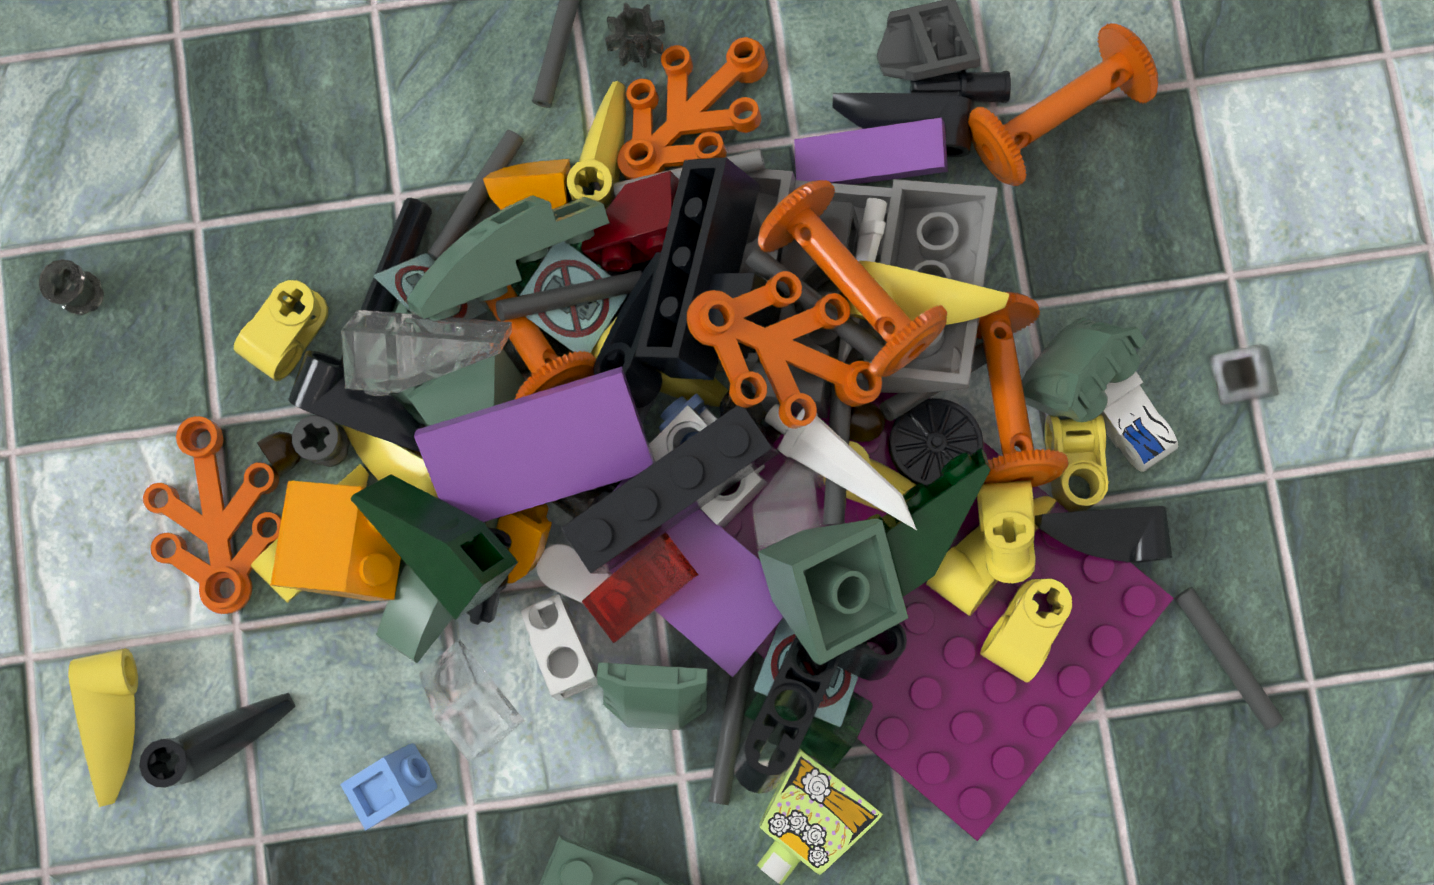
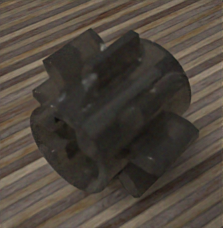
M624 3L623 11L617 18L607 17L608 29L614 34L605 38L607 51L619 49L621 66L624 67L630 61L640 62L641 66L646 68L647 59L653 52L663 54V42L657 37L665 33L664 20L652 22L650 5L646 4L642 9L631 8L628 3Z

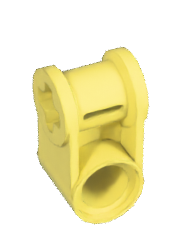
M287 280L278 284L254 318L240 331L234 343V351L274 381L284 379L296 367L307 346L325 325L329 309L326 300L319 293L311 290L300 281ZM284 295L288 296L286 300H283ZM298 301L305 306L301 314H298L293 309Z
M1100 414L1091 421L1076 422L1073 419L1060 420L1058 416L1047 415L1044 433L1046 450L1063 452V454L1067 455L1069 463L1063 474L1051 481L1052 496L1069 512L1087 511L1101 501L1108 491L1109 481L1105 455L1106 429L1103 416ZM1070 476H1080L1087 481L1090 487L1088 499L1078 498L1070 491L1068 485Z
M1031 481L983 484L977 495L980 532H983L988 572L994 579L1003 583L1014 584L1022 582L1032 575L1036 563L1033 543L1035 516Z
M1031 579L1023 583L1004 614L991 629L984 641L980 654L1024 682H1030L1044 664L1053 641L1070 615L1072 597L1068 588L1061 582L1053 579ZM1049 592L1047 601L1053 605L1051 611H1040L1036 614L1039 605L1032 600L1034 594H1046Z

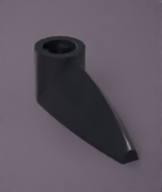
M833 93L832 108L862 129L942 117L945 122L947 157H963L971 153L972 133L968 120L971 111L975 108V103L969 98L954 95L910 93Z
M660 252L655 253L628 296L600 350L593 369L594 375L622 367L636 408H642L650 404L660 392L663 382L662 374L659 370L635 357L661 255Z
M311 350L305 351L288 399L291 404L338 424L420 452L414 434L421 426L392 395L363 375L350 369L346 362L325 353Z
M1165 506L1089 510L1035 516V524L1039 529L1064 545L1094 557L1124 561L1125 563L1150 562L1172 558Z
M285 693L252 703L207 721L175 738L160 739L152 742L144 749L140 757L139 767L141 775L147 783L161 788L181 785L197 779L240 752L287 715L295 707L290 694ZM171 753H176L179 762L174 765L173 771H169L166 762L171 759Z

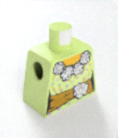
M799 748L793 763L779 783L760 820V828L775 841L757 866L780 885H783L800 861L821 875L861 838L883 814Z

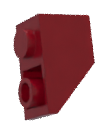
M667 171L625 184L606 209L609 223L593 229L595 235L582 242V252L607 272L626 271L634 264L651 260L656 252L661 253L679 178L671 171Z

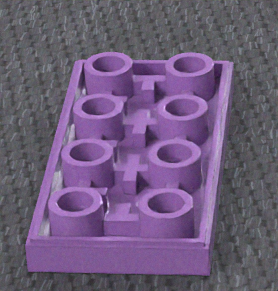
M622 367L417 429L414 434L415 441L438 498L483 522L634 477L655 463Z
M633 477L622 480L613 491H615L617 488L628 482ZM700 509L610 570L615 577L732 677H734L783 618L771 599L760 560L722 527L716 525Z

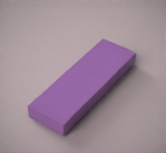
M942 117L794 139L796 180L799 181L827 180L830 183L855 185L948 172L945 122Z

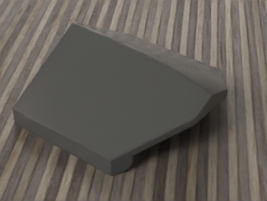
M941 0L889 13L887 28L877 52V60L883 76L916 81L980 66L979 54L956 0Z

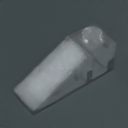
M357 310L341 330L345 389L364 390L366 394L373 396L399 393L500 354L512 333V322L453 317L432 321L429 318L423 319L416 314Z

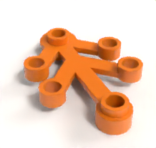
M748 37L735 40L727 51V62L689 99L688 75L693 70V62L689 51L680 45L667 48L661 56L662 66L668 76L667 121L653 133L652 110L658 105V93L654 84L648 79L633 81L626 91V96L633 109L632 139L621 147L617 157V164L622 175L630 180L664 172L665 167L683 166L684 160L724 158L727 154L722 137L715 133L716 131L735 129L742 133L754 131L761 123V113L758 104L752 98H739L730 105L729 109L707 110L737 81L740 83H753L765 75L768 69V60L761 43ZM751 54V55H750L749 57H747V58H741L742 56ZM675 60H684L678 66H670ZM641 93H649V95L642 100L636 99L637 96ZM745 111L753 112L752 115L746 119L738 118V116ZM702 133L692 145L671 146L681 135ZM708 146H718L712 153H703V150ZM648 154L643 160L635 161L638 157Z
M779 272L770 278L765 286L736 298L716 290L706 291L697 296L691 302L687 311L688 328L694 338L700 343L715 348L730 382V397L736 405L743 408L752 407L763 401L767 394L766 381L760 374L748 370L738 342L756 350L780 404L779 417L783 424L789 428L797 429L810 424L816 417L817 408L814 400L809 395L800 393L788 364L833 383L837 397L848 406L859 407L874 401L879 396L882 389V377H875L869 372V362L855 361L846 364L794 341V339L817 329H834L845 323L850 316V305L842 295L837 293L828 294L819 299L813 308L766 328L744 318L771 305L784 308L797 301L802 293V285L799 278L791 272ZM777 281L787 284L790 290L789 298H783L778 294L776 290ZM826 303H831L836 307L838 311V318L836 320L830 319L825 312ZM710 309H717L722 313L724 318L722 326H715L711 323L708 316ZM858 373L864 374L869 384L867 391L862 390L858 386L856 381ZM743 380L751 382L755 387L756 392L753 399H748L742 394L741 383ZM793 401L798 402L804 408L805 413L802 420H797L791 413Z
M194 416L181 423L176 433V441L183 453L194 458L202 514L180 500L179 493L174 487L164 483L150 485L144 492L143 503L150 512L166 515L207 543L210 564L187 551L186 541L181 536L172 533H162L156 536L151 543V554L156 561L173 565L199 583L200 598L209 610L219 614H231L241 610L250 600L253 588L249 576L253 569L251 564L270 544L278 539L282 517L272 512L259 514L252 523L253 534L234 558H232L230 539L260 496L269 494L277 488L279 475L268 464L257 462L250 465L244 473L243 484L226 508H224L216 453L220 451L223 444V433L215 422L205 417ZM204 431H209L211 435L210 443L204 448H199L197 446L198 435ZM261 470H266L269 474L267 484L260 488L256 487L254 483L255 475ZM165 490L168 494V502L165 506L158 508L155 505V496L158 492ZM269 519H274L277 523L276 533L271 537H265L262 532L263 524ZM172 539L176 544V551L171 557L166 558L162 553V547L166 541ZM231 579L235 585L234 593L230 597L224 598L220 593V586L225 580Z

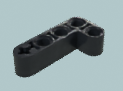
M900 623L821 665L812 660L802 643L795 636L736 758L734 766L735 775L744 788L759 794L768 793L778 786L796 757L837 666L869 681L880 680L888 675L906 649V633ZM867 642H873L881 646L886 655L875 653L870 649ZM805 661L815 667L818 674L811 675L805 673L800 669L797 662ZM775 706L790 708L797 716V721L783 719L777 713ZM767 741L777 745L770 757L768 767L758 762L760 753Z

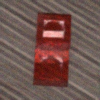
M665 532L615 571L583 599L582 603L611 641L615 643L627 635L654 610L669 601L699 574Z

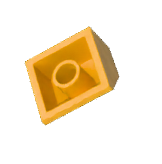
M288 481L271 586L365 601L395 599L401 557L350 499L353 494L366 487Z

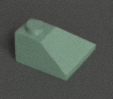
M492 334L407 396L427 425L430 426L515 400L518 390L521 389L520 386L524 385L523 382L526 380Z
M870 519L802 530L758 552L773 603L812 660L819 665L908 619L882 520Z

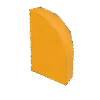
M560 159L517 164L491 172L483 178L489 197L501 210L532 195L549 201L552 209L568 203L566 185L567 176L570 171V160Z
M546 504L499 517L496 529L503 530L511 537L512 543L509 552L518 561L517 565L508 575V583H515L533 570L544 552L552 522H549L546 518L549 509Z

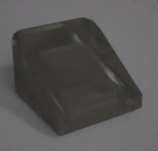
M1257 344L1210 356L1220 405L1279 395L1268 346Z

